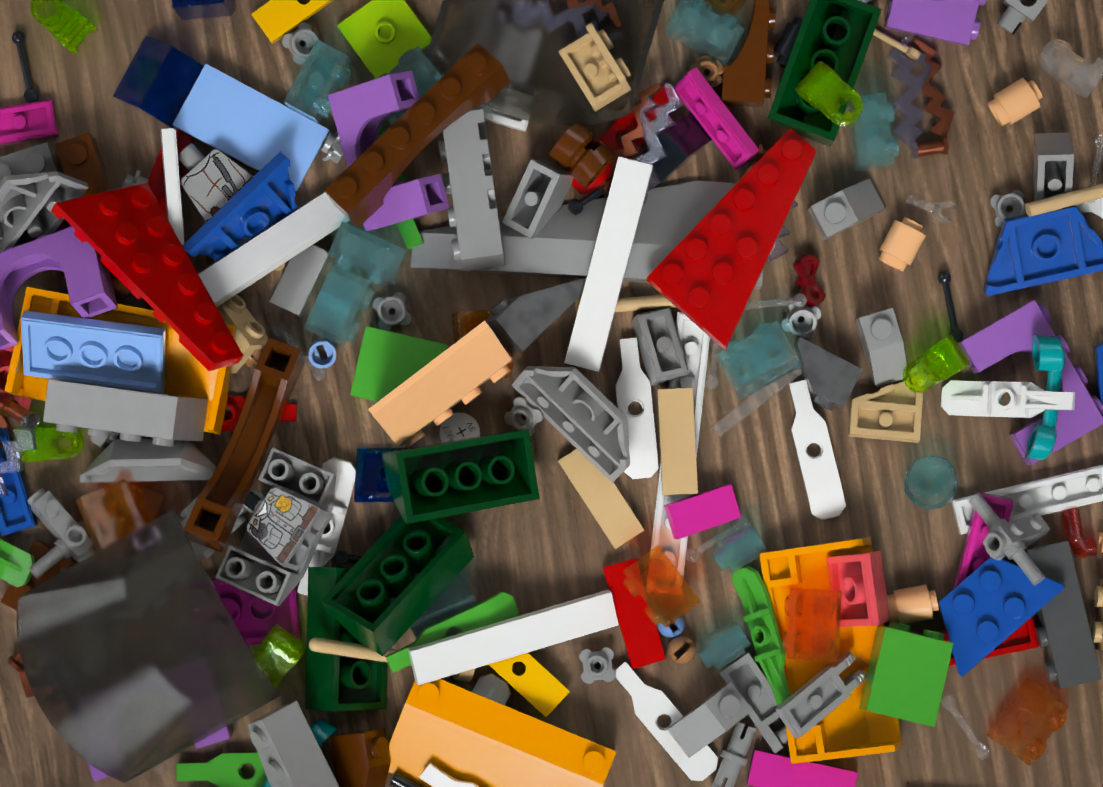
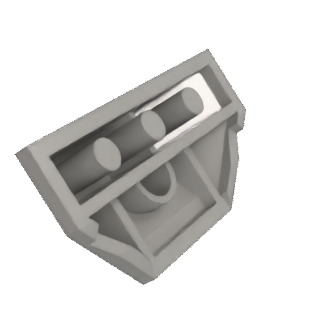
M58 171L5 176L0 182V253L9 247H17L34 241L39 236L53 234L64 221V218L59 220L51 212L54 204L82 197L89 188L88 184Z
M527 366L512 383L511 386L525 397L534 408H539L543 412L544 418L612 483L630 466L627 417L575 367Z
M142 436L141 442L114 439L80 475V483L210 480L218 465L193 441L174 440V447L154 445L152 444L153 439H146L145 436Z

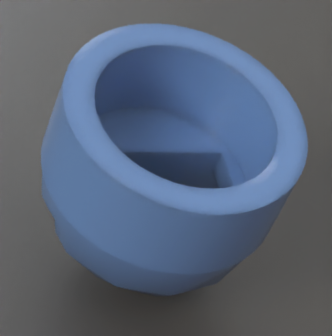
M317 339L312 342L308 349L309 361L317 368L324 369L330 367L336 360L334 344L327 339ZM317 346H324L328 356L327 359H321Z
M667 609L661 612L657 618V628L665 637H677L684 630V617L674 609ZM670 615L678 630L672 632L664 617Z

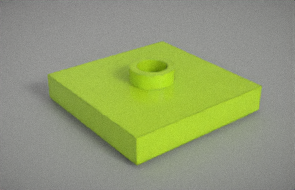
M371 0L337 25V28L375 79L394 73L435 43L405 0Z

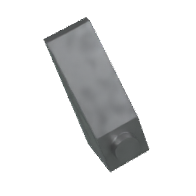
M586 278L508 300L503 297L489 309L491 316L485 321L510 355L522 352L583 293Z

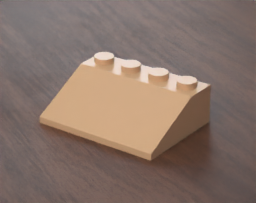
M483 321L368 410L399 448L403 444L410 448L426 436L422 430L432 422L438 427L454 414L451 410L453 406L461 400L467 405L482 393L479 387L487 380L491 379L493 383H496L511 370L507 365L512 362V359L486 321Z

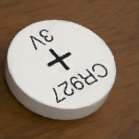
M454 413L440 426V439L442 442L480 436V428L477 421L466 413Z

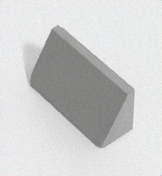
M311 245L291 258L269 302L302 317L332 254L315 245Z
M670 307L637 314L632 319V325L651 386L688 375V366Z

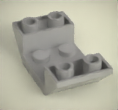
M272 447L258 479L266 483L262 494L266 497L270 489L275 487L332 513L336 475ZM246 529L239 548L229 545L215 578L269 603L280 606L304 577L323 532L299 569L295 571L280 565Z

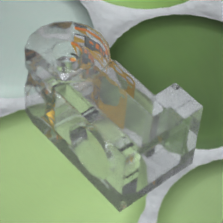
M1055 39L1050 41L1039 55V64L1046 73L1086 99L1103 77V59L1098 57L1091 64L1074 53L1072 47L1064 40Z

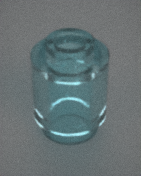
M751 525L746 529L740 527L715 542L713 545L716 551L712 552L711 555L721 571L728 569L732 574L759 558V553L764 551L766 547L755 528Z
M735 621L729 626L724 624L698 641L701 649L696 651L707 669L713 666L719 671L745 654L744 649L751 644Z

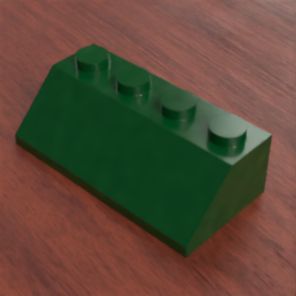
M810 0L767 118L787 130L791 128L801 137L830 147L835 141L882 9L858 0Z
M529 429L510 430L382 453L387 487L405 524L540 499Z
M400 516L327 593L321 602L357 641L384 656L474 558L467 534L462 529L442 518L405 524L402 516Z
M308 567L305 709L323 711L386 709L387 662L314 652L309 648V641L315 637L362 644L347 631L321 602L352 567Z

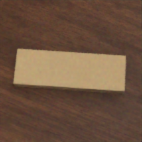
M693 388L658 389L662 495L698 494Z
M578 449L558 460V463L614 549H617L644 531V528L614 482L612 483Z

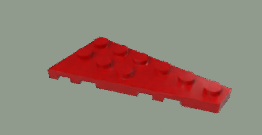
M791 128L647 276V282L725 351L816 155V150Z
M148 183L54 204L51 212L59 220L64 218L75 229L74 235L82 243L87 241L100 254L102 264L138 300L143 298L154 309L152 314L161 323L166 321L179 334L178 341L208 371L240 362L244 356Z

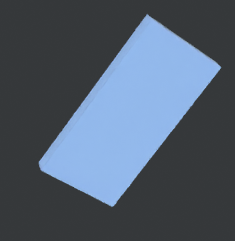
M208 64L204 65L173 123V126L218 149L220 152L258 172L281 151L290 160L291 166L288 167L290 180L294 183L295 192L300 188L324 140L330 132L324 126Z
M24 310L21 317L24 375L164 393L166 388L165 328Z

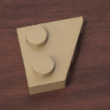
M917 374L911 379L895 385H888L880 388L877 392L867 393L852 399L850 402L848 436L918 443L921 433L924 374Z

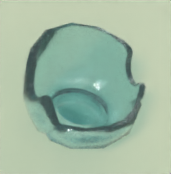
M934 455L922 457L915 461L906 471L904 491L914 505L927 510L938 509L950 503L958 489V476L955 468L946 459Z

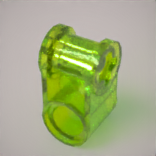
M31 0L30 11L33 17L52 34L51 36L75 56L79 52L77 48L90 33H96L98 30L77 10H73L62 0ZM51 1L56 3L57 8L53 16L49 18L40 16V8L45 2Z
M818 61L795 87L796 92L807 103L821 111L834 124L840 127L852 126L860 117L863 109L861 96L823 62ZM850 102L853 105L851 112L847 111L841 114L839 112L840 103L845 105Z
M950 334L908 364L903 370V381L909 390L914 393H923L935 384L950 378L968 366L970 361Z
M45 426L13 428L15 463L70 459L79 455L84 447L83 436L78 430L77 433L56 431V427L45 428ZM65 437L66 439H71L72 443L71 446L65 448L59 447L58 442Z
M276 624L266 635L261 646L247 664L246 685L248 689L256 695L270 694L275 690L287 672L299 661L307 644Z

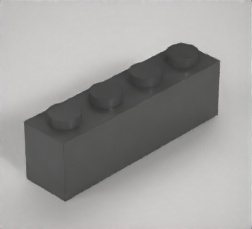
M1061 540L1025 549L1028 556L1045 577L1057 580L1065 585V588L1037 612L1040 626L1035 627L1039 647H1045L1048 661L1043 662L1047 681L1053 682L1054 687L1062 689L1102 679L1069 540Z

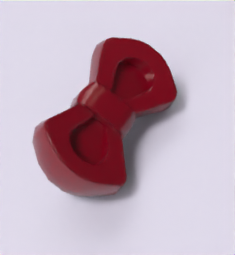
M803 254L796 258L793 263V267L799 276L795 284L798 287L801 286L799 300L808 307L818 306L826 297V294L816 283L815 274L820 261L814 255Z

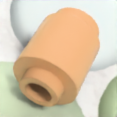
M1020 78L994 94V99L988 102V106L1001 126L1007 123L1012 125L1040 108L1038 100L1043 98L1033 80L1027 82L1024 78Z
M906 217L903 218L902 222L894 220L879 249L882 253L878 259L903 272L907 265L911 266L926 235L920 232L923 226Z
M926 584L893 590V594L887 595L890 621L909 624L933 619L932 612L939 611L935 590L928 591Z

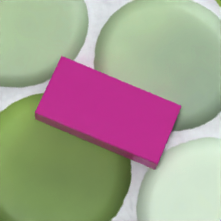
M725 484L664 505L674 539H681L741 518L732 484Z

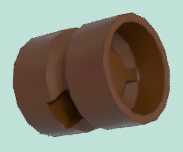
M577 121L566 131L549 153V156L562 168L570 167L572 169L571 176L585 188L598 178L616 155L602 141L594 142L593 133L580 121Z

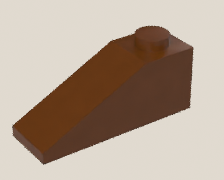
M385 728L351 731L330 736L339 787H385L390 767L389 743Z

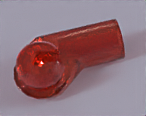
M1071 508L1064 510L1062 518L1065 535L1074 554L1081 559H1086V556H1095L1098 551L1097 542L1092 537L1084 539L1079 509Z

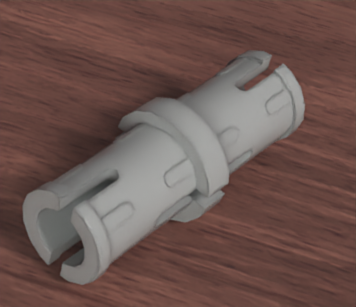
M740 721L736 723L727 749H723L720 756L723 759L711 787H721L725 777L728 778L725 787L735 786L742 765L746 766L748 759L745 757L755 732L758 730L757 728L749 725L744 738H741L745 723Z

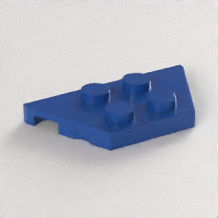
M280 151L182 245L183 248L191 256L197 257L198 254L210 256L214 261H220L298 210V206L294 201L296 196L294 183L290 180L288 167L291 166L290 160Z
M1076 206L1032 217L1025 214L1004 219L983 288L984 294L991 296L1103 271L1102 240L1089 226Z
M992 557L985 561L939 602L949 641L954 643L952 652L958 674L963 677L1065 588V585L1062 582L1045 577L1043 581L1034 586L1018 565L1010 563L1005 559L998 561Z

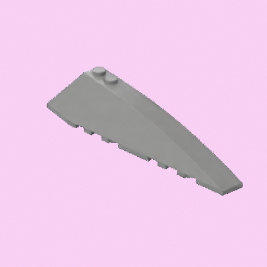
M691 181L648 189L623 281L649 283L647 282V276L737 183ZM608 197L590 201L583 206L582 212L577 215L568 210V204L561 205L533 239L503 224L502 221L505 216L499 217L505 266L470 270L467 272L586 278ZM446 226L419 231L424 243L412 248L411 268L463 271L461 260L454 261L452 239H458L456 227ZM763 271L754 290H759L762 287Z

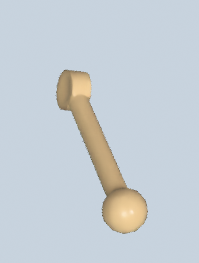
M875 28L874 36L906 53L908 57L914 60L919 59L921 53L918 50L902 44Z

